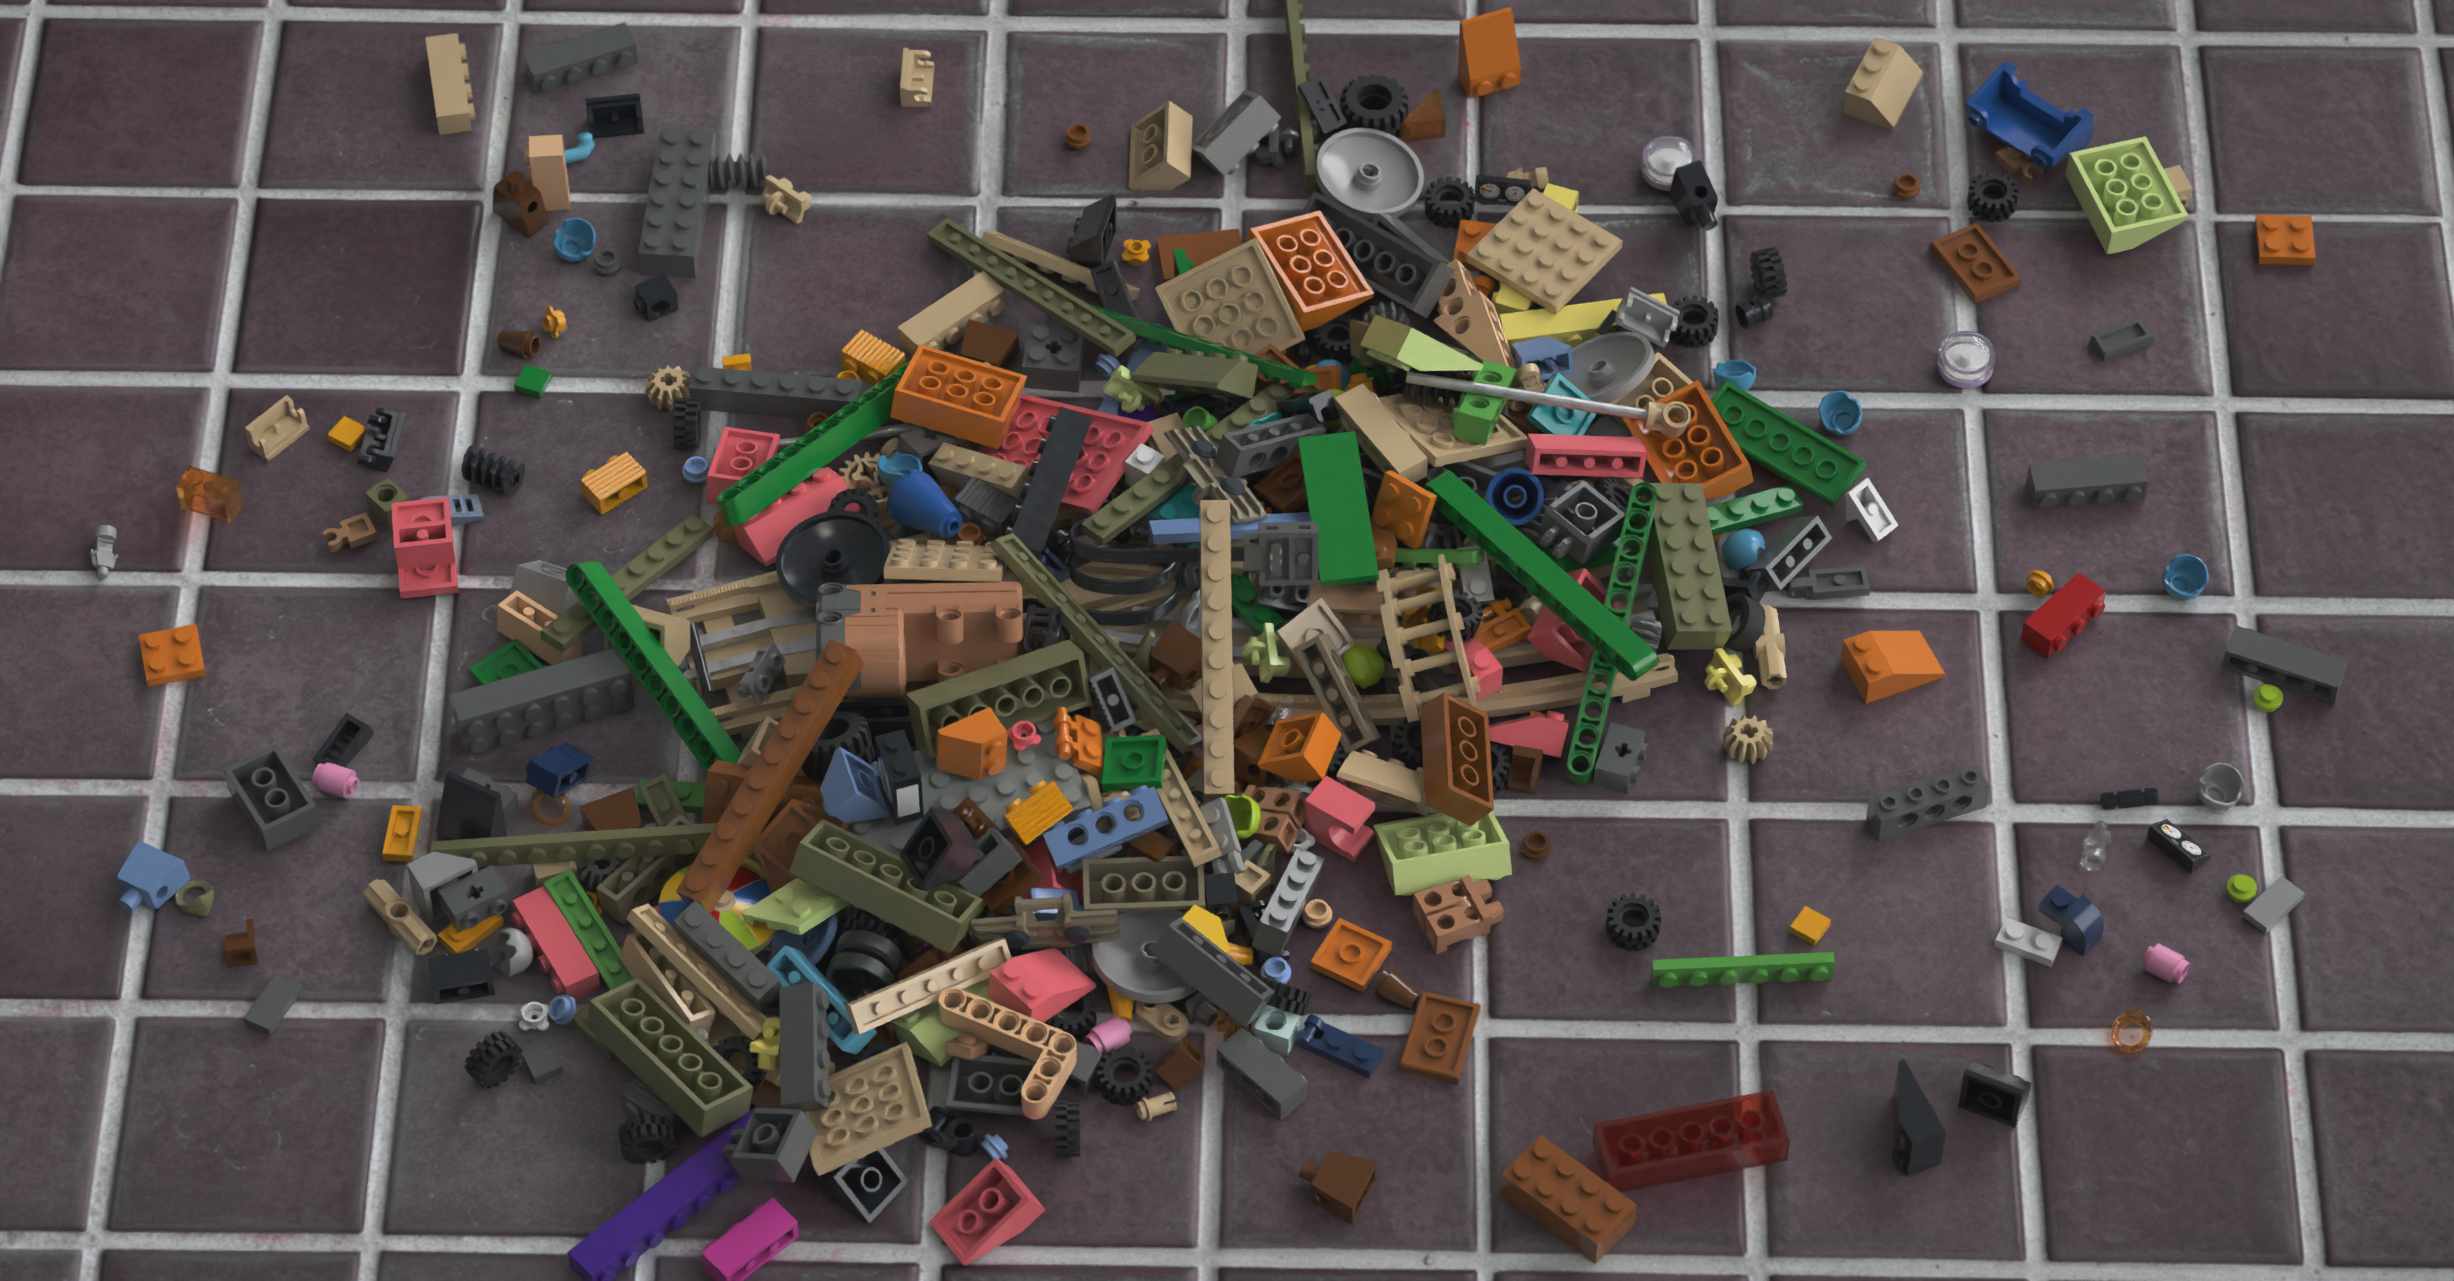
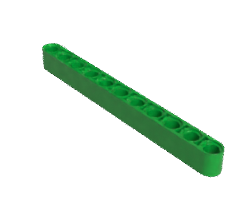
M910 361L720 493L716 499L726 525L736 526L746 522L892 418L890 416L895 389Z
M1446 470L1423 486L1425 490L1437 496L1434 507L1481 549H1484L1491 558L1629 680H1637L1658 665L1656 653L1646 642L1453 472Z
M1639 482L1631 490L1604 604L1627 627L1656 510L1657 491L1648 482ZM1641 495H1646L1651 500L1646 503H1641L1636 498ZM1633 522H1641L1645 526L1642 529H1634L1630 525ZM1628 548H1633L1639 553L1634 556H1628L1624 551ZM1621 575H1628L1632 580L1623 583L1617 578ZM1618 601L1624 603L1626 607L1617 610L1611 604ZM1595 649L1593 650L1567 760V776L1572 783L1577 785L1586 784L1592 779L1618 671L1611 663L1600 662L1598 658L1602 655ZM1596 682H1602L1607 685V688L1596 690L1592 685ZM1590 709H1596L1601 714L1598 717L1591 718L1586 715V712ZM1589 736L1594 739V742L1584 745L1579 739ZM1582 763L1588 769L1584 772H1577L1573 769V766Z
M596 560L570 564L565 575L569 587L704 770L707 772L716 760L737 763L741 751L602 564Z

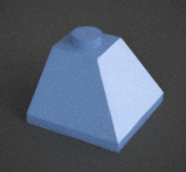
M842 747L837 748L820 788L824 799L822 803L823 808L831 817L835 816L845 823L886 818L891 815L875 767Z

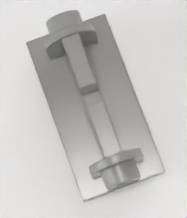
M771 641L768 647L764 646L762 649H758L755 658L749 666V669L753 672H746L742 680L737 684L738 695L743 698L751 695L757 704H761L785 663V659L774 641Z

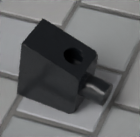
M1701 160L1675 168L1669 198L1688 226L1700 223L1704 231L1715 228L1718 224L1714 216L1718 197Z

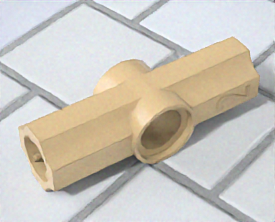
M1762 605L1766 619L1761 636L1753 645L1755 661L1758 660L1761 685L1766 686L1768 689H1779L1787 681L1784 662L1785 638L1784 634L1780 633L1777 609L1770 605Z
M376 879L369 883L367 889L363 892L364 899L388 924L389 931L393 935L400 937L416 956H424L432 951L437 943V937L413 911L410 901L401 898L384 879Z

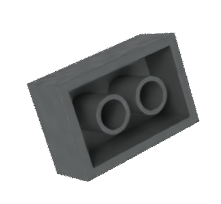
M277 744L223 769L230 794L267 852L321 827L315 802Z

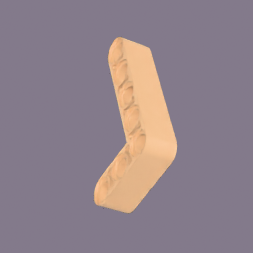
M951 987L943 990L939 995L940 1019L945 1025L963 1033L975 1034L978 1039L988 1041L990 1044L1036 1062L1021 1089L1022 1112L1030 1119L1045 1117L1076 1065L1077 1049L1075 1038L1065 1031L962 989ZM1037 1039V1040H1040V1041H1038V1042H1032L1031 1040ZM1051 1074V1075H1054V1076H1052V1077H1046L1045 1075ZM1038 1098L1040 1100L1032 1101L1031 1099Z

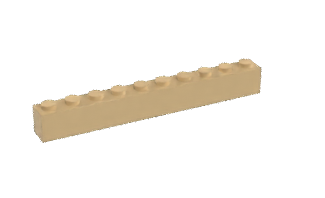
M1200 500L1203 799H1217L1219 797L1224 798L1229 794L1234 795L1230 500Z

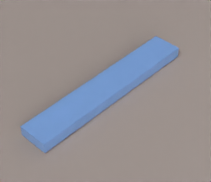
M1309 512L1268 514L1267 519L1243 523H1233L1230 520L1231 540H1243V533H1258V523L1311 522ZM1199 518L1149 521V532L1153 544L1199 542Z

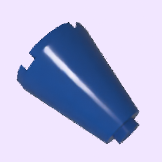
M1507 468L1497 473L1490 481L1486 492V501L1512 525H1523L1533 520L1541 511L1544 503V490L1541 482L1532 472L1523 468ZM1514 492H1519L1522 495V500L1518 503H1514L1511 500V495Z
M921 471L910 472L911 476L906 479L901 477L895 483L887 500V506L890 507L891 511L889 515L894 521L900 525L945 538H950L958 533L963 522L962 515L930 475Z

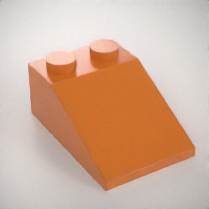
M1511 7L1461 20L1457 76L1469 99L1519 85L1521 65Z
M1867 631L1843 640L1841 662L1866 704L1945 677V672L1920 631Z

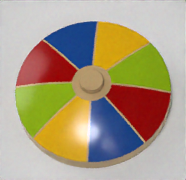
M692 865L675 873L664 885L660 895L658 913L674 929L673 920L689 906L684 903L676 890ZM740 866L711 915L755 955L771 942L777 930L768 928L766 922L755 920L752 924H747L744 921L742 912L769 896L771 892L767 882L762 877Z

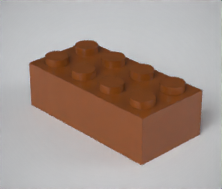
M1443 692L1420 709L1425 805L1472 826L1494 810L1488 713Z
M716 760L707 771L701 824L719 822L752 766ZM796 775L765 827L791 798L823 807L824 799L820 790L823 781L818 782L814 781V778L809 779L808 777Z
M1540 1135L1501 1173V1195L1594 1264L1635 1225L1637 1204L1543 1135Z

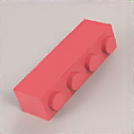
M1528 434L1524 460L1530 472L1537 475L1643 478L1647 451L1639 437Z
M544 885L514 899V913L511 914L512 920L518 930L523 929L532 945L533 951L536 950L539 955L537 959L542 971L550 973L552 977L551 984L556 994L570 995L576 1001L600 990L597 969L546 886Z

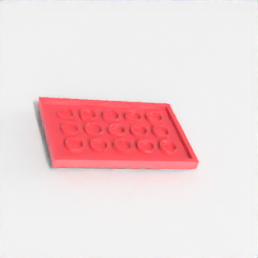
M1021 394L1007 434L999 449L982 445L978 452L1027 466L1030 470L1033 460H1040L1041 454L1036 453L1042 437L1048 439L1050 433L1045 431L1051 415L1057 416L1060 406L1092 418L1091 425L1059 506L1062 509L1092 516L1099 510L1124 474L1127 458L1141 443L1144 444L1153 432V428L1148 422Z

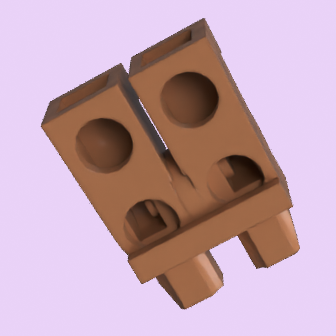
M1248 784L1245 792L1234 791L1236 796L1243 794L1251 797L1260 806L1261 820L1256 832L1248 838L1238 840L1239 844L1246 846L1256 839L1264 844V846L1270 843L1276 844L1278 852L1289 854L1299 833L1297 829H1301L1305 821L1306 799L1301 791L1270 787L1257 788L1256 785Z
M1468 875L1462 877L1461 881L1448 882L1416 892L1413 895L1412 912L1422 930H1425V935L1435 954L1446 951L1448 945L1458 941L1472 939L1480 934L1481 936L1489 934L1491 925L1503 920L1504 909L1499 901L1486 905L1483 901L1492 897V889L1487 879L1473 882Z

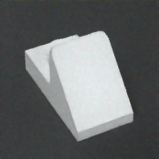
M1865 478L1846 493V520L1858 519L1873 542L1881 540L1898 526V523L1869 478Z

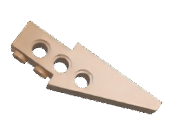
M1457 259L1453 260L1447 266L1455 271L1437 301L1439 303L1437 310L1440 316L1434 319V322L1465 350L1472 352L1471 354L1483 363L1486 360L1517 369L1494 304L1480 290L1477 291L1471 273ZM1516 370V375H1515L1513 387L1519 383V380H1518V377H1517V370Z

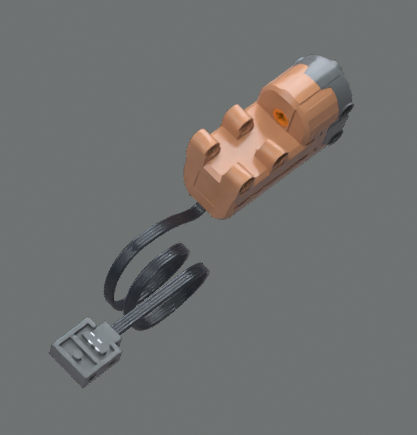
M1145 514L1129 527L1149 530V521L1161 519ZM1089 517L1076 522L1070 528L1069 546L1075 555L1069 563V575L1071 581L1078 587L1102 594L1133 595L1159 589L1173 578L1176 582V587L1170 597L1164 602L1148 609L1137 611L1084 609L1098 625L1135 626L1151 623L1165 617L1177 606L1181 598V563L1200 562V547L1182 548L1181 543H1171L1174 548H1154L1134 543H1116L1104 546L1085 544L1077 538L1084 534L1081 532V524ZM1317 522L1258 523V533H1243V547H1231V562L1243 561L1244 571L1258 570L1259 586L1318 585ZM1093 561L1115 564L1157 563L1165 568V570L1156 575L1136 580L1100 579L1085 575L1077 569ZM1019 582L863 585L825 583L818 588L816 603V662L832 638L855 649L864 663L843 699L901 698L905 694L906 683H940L1023 655V614L1027 613L1029 605H1036L1037 608L1046 607L1037 598L1022 599V585Z

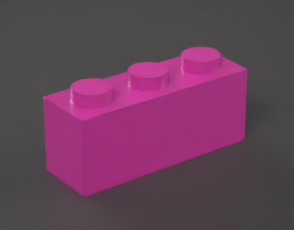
M774 1198L765 1204L758 1205L746 1219L733 1224L724 1236L717 1241H711L705 1247L704 1251L701 1252L703 1269L716 1281H743L799 1238L797 1220Z

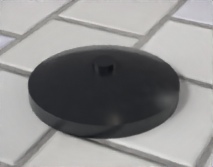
M828 511L802 521L786 535L776 555V571L783 590L791 599L803 606L816 609L818 588L822 584H882L885 580L884 565L891 551V546L883 528L872 518L853 511Z

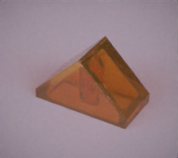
M1434 88L1403 121L1404 141L1411 142L1445 137L1446 118L1439 90Z

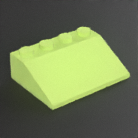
M2146 136L2070 153L2065 176L2106 254L2133 249L2188 220L2189 215Z
M1376 314L1360 344L1369 349L1367 355L1407 372L1411 368L1419 371L1481 370L1483 364L1412 327Z
M1490 812L1472 826L1443 813L1373 825L1387 877L1395 896H1410L1416 892L1448 882L1461 881L1462 877L1468 875L1473 882L1482 879L1499 880L1503 876L1512 875L1509 842L1493 812Z

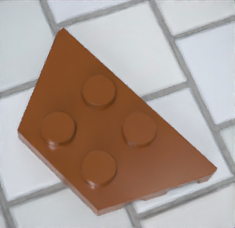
M791 798L760 833L752 846L771 894L798 878V876L790 873L789 870L799 843L822 819L844 830L852 822L845 823L835 816H829L822 806Z

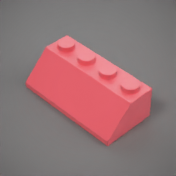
M828 466L819 469L746 522L733 526L739 546L763 565L769 566L776 562V555L781 542L795 526L814 515L827 512L831 500L838 493L849 488L842 477ZM851 503L844 509L845 511L863 514L862 509L857 503Z

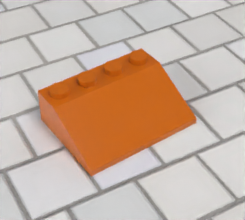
M1321 211L1250 229L1245 243L1257 238L1302 332L1320 327L1373 297L1374 292Z
M920 344L895 389L890 417L905 423L919 425L932 431L946 433L959 439L976 442L985 447L999 449L1007 434L1027 376Z
M1699 380L1655 401L1664 404L1679 401L1688 406L1691 411V419L1681 436L1670 438L1663 435L1660 431L1644 429V420L1622 418L1632 437L1640 438L1647 451L1646 460L1660 483H1702L1705 500L1729 495L1754 482L1750 464ZM1668 416L1673 423H1680L1676 416Z

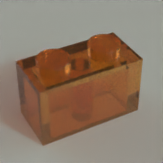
M189 465L176 485L181 508L233 523L245 502L239 480Z

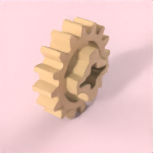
M865 452L864 458H860L856 454L854 455V462L846 460L845 468L839 469V475L849 489L864 490L871 494L876 501L889 497L891 488L882 483L877 468L880 453H877L874 458L870 457L868 452Z

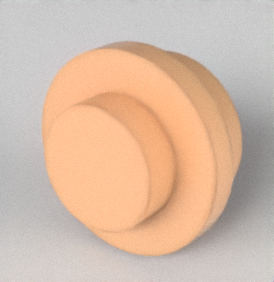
M1311 900L1305 906L1302 918L1309 927L1323 928L1331 922L1332 910L1323 900Z

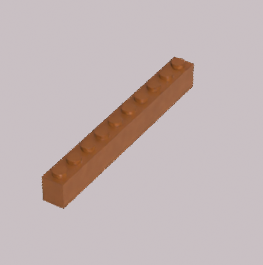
M832 638L829 640L677 888L676 892L685 904L690 905L696 900L706 911L712 914L864 663L855 649Z

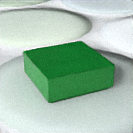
M525 364L514 384V389L516 392L541 398L552 379L551 372Z

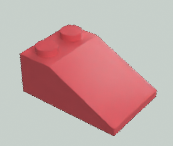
M724 427L707 474L706 503L719 506L716 498L720 493L775 456L779 447L780 434Z
M1054 947L1013 957L990 972L987 996L998 1005L1044 1023L1096 988V983Z
M994 1158L929 1223L960 1262L966 1266L1023 1232L1045 1209L1012 1168Z

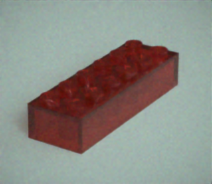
M1768 1090L1595 1123L1592 1144L1603 1180L1621 1193L1787 1161L1790 1139L1774 1090Z

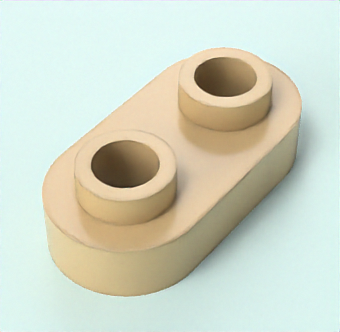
M1136 1001V1018L1163 1040L1179 1042L1184 1036H1187V1017L1170 1003ZM1153 1005L1154 1007L1148 1008L1146 1006ZM1175 1021L1177 1024L1171 1025L1169 1022Z

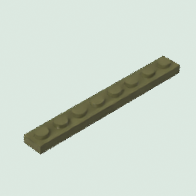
M691 514L617 571L611 578L628 601H630L713 537L714 528ZM578 601L543 628L540 639L563 653L598 625L583 604Z

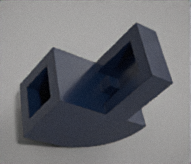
M2056 885L2039 903L2038 911L2062 926L2060 937H2063L2062 942L2083 957L2102 938L2103 918L2097 907L2083 894L2078 899L2059 885Z

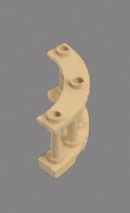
M1444 554L1438 555L1439 569L1398 580L1395 577L1390 578L1388 570L1384 569L1378 571L1379 580H1376L1378 594L1382 595L1383 598L1380 610L1393 669H1400V673L1397 674L1400 682L1398 688L1408 723L1420 720V709L1424 707V704H1428L1443 692L1452 697L1468 694L1471 706L1477 705L1476 694L1481 693L1477 676H1471L1460 630L1465 628L1461 613H1456L1452 591V580H1456L1452 563H1446ZM1441 580V590L1402 600L1395 598L1399 591ZM1445 601L1448 618L1407 629L1399 627L1398 616L1402 615L1403 611ZM1451 630L1456 650L1411 661V658L1406 659L1403 645L1408 644V640ZM1459 661L1464 682L1423 693L1414 690L1411 676H1415V672Z

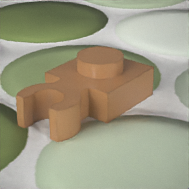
M2008 145L1995 154V160L2012 176L2020 173L2022 181L2027 185L2032 184L2033 176L2031 174L2036 175L2039 179L2043 176V168L2038 167L2031 159Z
M367 512L340 521V529L328 528L323 531L325 541L335 539L328 542L330 552L339 551L347 543L352 549L378 539L377 532Z

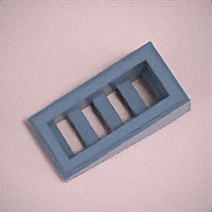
M478 494L421 498L423 500L449 497L452 526L484 520ZM472 505L474 511H468L467 506ZM461 507L462 512H456V508Z

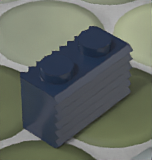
M567 742L556 748L550 747L545 754L538 758L534 756L530 759L526 767L527 776L525 782L555 799L562 795L563 792L566 793V791L576 787V785L579 786L580 783L587 780L592 756H588L582 750L578 751L577 747L573 748L572 744L568 745Z

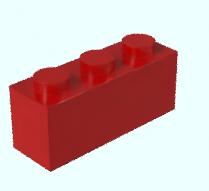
M2078 572L2024 621L2021 640L2047 659L2056 651H2062L2074 634L2079 635L2086 627L2087 622L2092 618H2098L2105 609L2104 599L2106 591Z

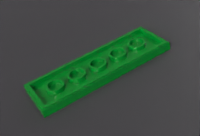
M1725 381L1711 399V402L1744 456L1833 508L1837 506L1867 467V462L1728 381Z
M1356 431L1298 438L1310 521L1317 522L1318 572L1321 587L1379 580Z

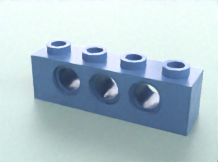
M1147 785L1138 787L1130 792L1131 796L1121 801L1119 797L1113 798L1103 803L1104 808L1098 811L1085 810L1075 815L1076 820L1067 824L1064 821H1060L1047 829L1048 832L1044 833L1043 836L1058 870H1063L1083 861V859L1091 858L1169 824L1154 786L1149 789ZM1136 807L1141 810V816L1138 820L1128 821L1125 819L1124 815L1128 808ZM1103 819L1111 820L1113 822L1112 830L1108 833L1099 832L1097 830L1099 821ZM1075 831H1082L1086 835L1085 841L1080 845H1073L1069 842L1070 835Z

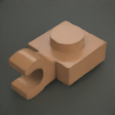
M960 1033L957 1037L945 1042V1054L972 1060L986 1054L991 1044L988 1041L976 1038L975 1034Z

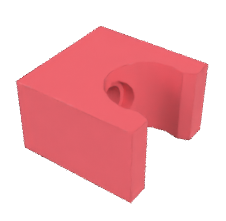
M1325 776L1305 800L1304 829L1308 831L1309 835L1314 836L1316 842L1354 863L1374 838V831L1363 825V823L1375 810V803Z

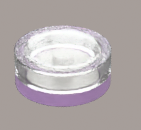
M1677 136L1655 138L1643 150L1642 175L1651 186L1660 190L1670 191L1675 168L1697 161V152L1694 146L1683 138Z
M1959 331L1952 333L1940 344L1937 360L1938 372L1946 382L1956 387H1978L1986 383L1993 373L1995 361L1994 346L1985 336L1976 332Z

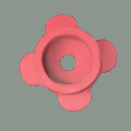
M1019 721L1007 730V737L1012 739L1014 743L1013 748L1017 751H1023L1031 745L1038 746L1041 743V737L1036 735V728L1031 722Z

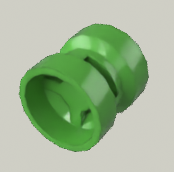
M1196 406L1190 408L1185 413L1182 423L1184 428L1199 426L1205 433L1219 423V420L1209 414L1204 408Z

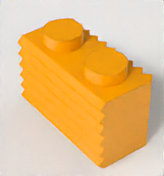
M860 329L840 350L841 365L844 370L856 372L865 378L866 382L871 386L876 385L906 364L903 351L900 352L899 349H895L894 346L891 347L890 344H886L885 341L882 342L881 339L873 337L872 334L864 332L863 329Z
M628 451L620 456L610 457L605 465L596 470L587 471L582 479H580L582 495L601 515L614 509L615 506H619L620 503L623 504L624 501H628L629 498L637 495L638 492H642L643 489L646 490L648 487L645 469L629 455Z
M1042 779L1029 789L1031 795L1021 800L1018 797L1004 807L1007 812L1002 815V818L1022 845H1027L1074 810L1053 780L1045 783Z

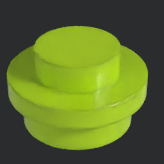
M2264 684L2256 688L2253 700L2259 710L2273 712L2281 706L2283 694L2278 687Z
M2238 874L2228 880L2226 889L2233 901L2246 903L2256 895L2257 884L2251 877Z

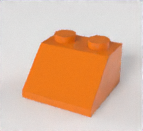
M990 707L937 730L936 767L940 771L981 780L987 776L996 775L1006 768L1008 732Z
M1323 711L1277 720L1257 765L1261 769L1298 783L1323 779L1342 734Z

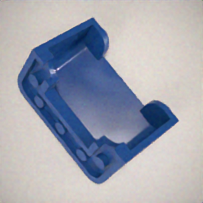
M2005 60L1965 103L1967 121L1972 126L1983 129L2028 157L2040 168L2050 169L2067 159L2071 152L2080 151L2085 148L2093 138V113L2083 107L2077 114H2075L2073 109L2065 113L2029 91L2026 80L2022 79L2019 82L2014 75L2016 66Z

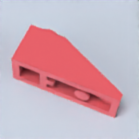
M1444 635V650L1439 652L1440 654L1456 650L1453 638L1451 641H1447V636ZM1470 638L1467 642H1464L1462 639L1471 676H1477L1481 693L1476 694L1478 701L1502 689L1503 667L1482 643L1474 638ZM1459 661L1449 663L1452 670L1464 682Z
M1548 710L1547 715L1540 713L1489 725L1490 741L1510 746L1519 745L1543 750V754L1561 758L1570 720L1564 719L1565 714Z

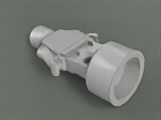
M99 525L94 528L93 541L95 543V551L91 549L89 552L91 563L97 569V577L101 580L108 577L109 569L114 568L118 558V554L114 555L112 553L113 545L116 543L117 530L110 525Z

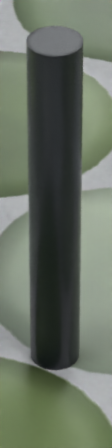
M690 622V648L703 697L710 698L715 694L696 623Z

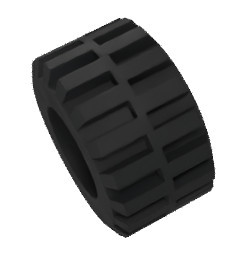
M1369 74L1368 77L1362 75L1358 77V80H1351L1349 86L1343 88V94L1340 97V108L1348 122L1342 127V130L1370 128L1400 138L1403 135V131H1406L1408 122L1409 100L1407 91H1404V86L1397 84V80L1394 78L1387 79V76L1382 74L1381 76Z
M837 711L833 713L802 764V770L806 777L809 779L814 778V781L818 782L823 781L834 752L839 747H842L870 765L873 763L875 749L868 723L864 716H860L858 713H851L850 711Z

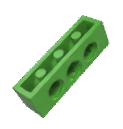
M1484 360L1482 369L1473 371L1471 382L1513 388L1517 369ZM1467 392L1464 395L1462 394L1458 407H1455L1451 418V424L1455 425L1453 436L1486 445L1508 399Z

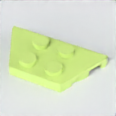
M796 878L743 911L742 915L747 924H752L757 920L766 922L767 927L770 929L786 930L788 933L802 935L850 903L839 897L827 894L825 890L811 883H806Z

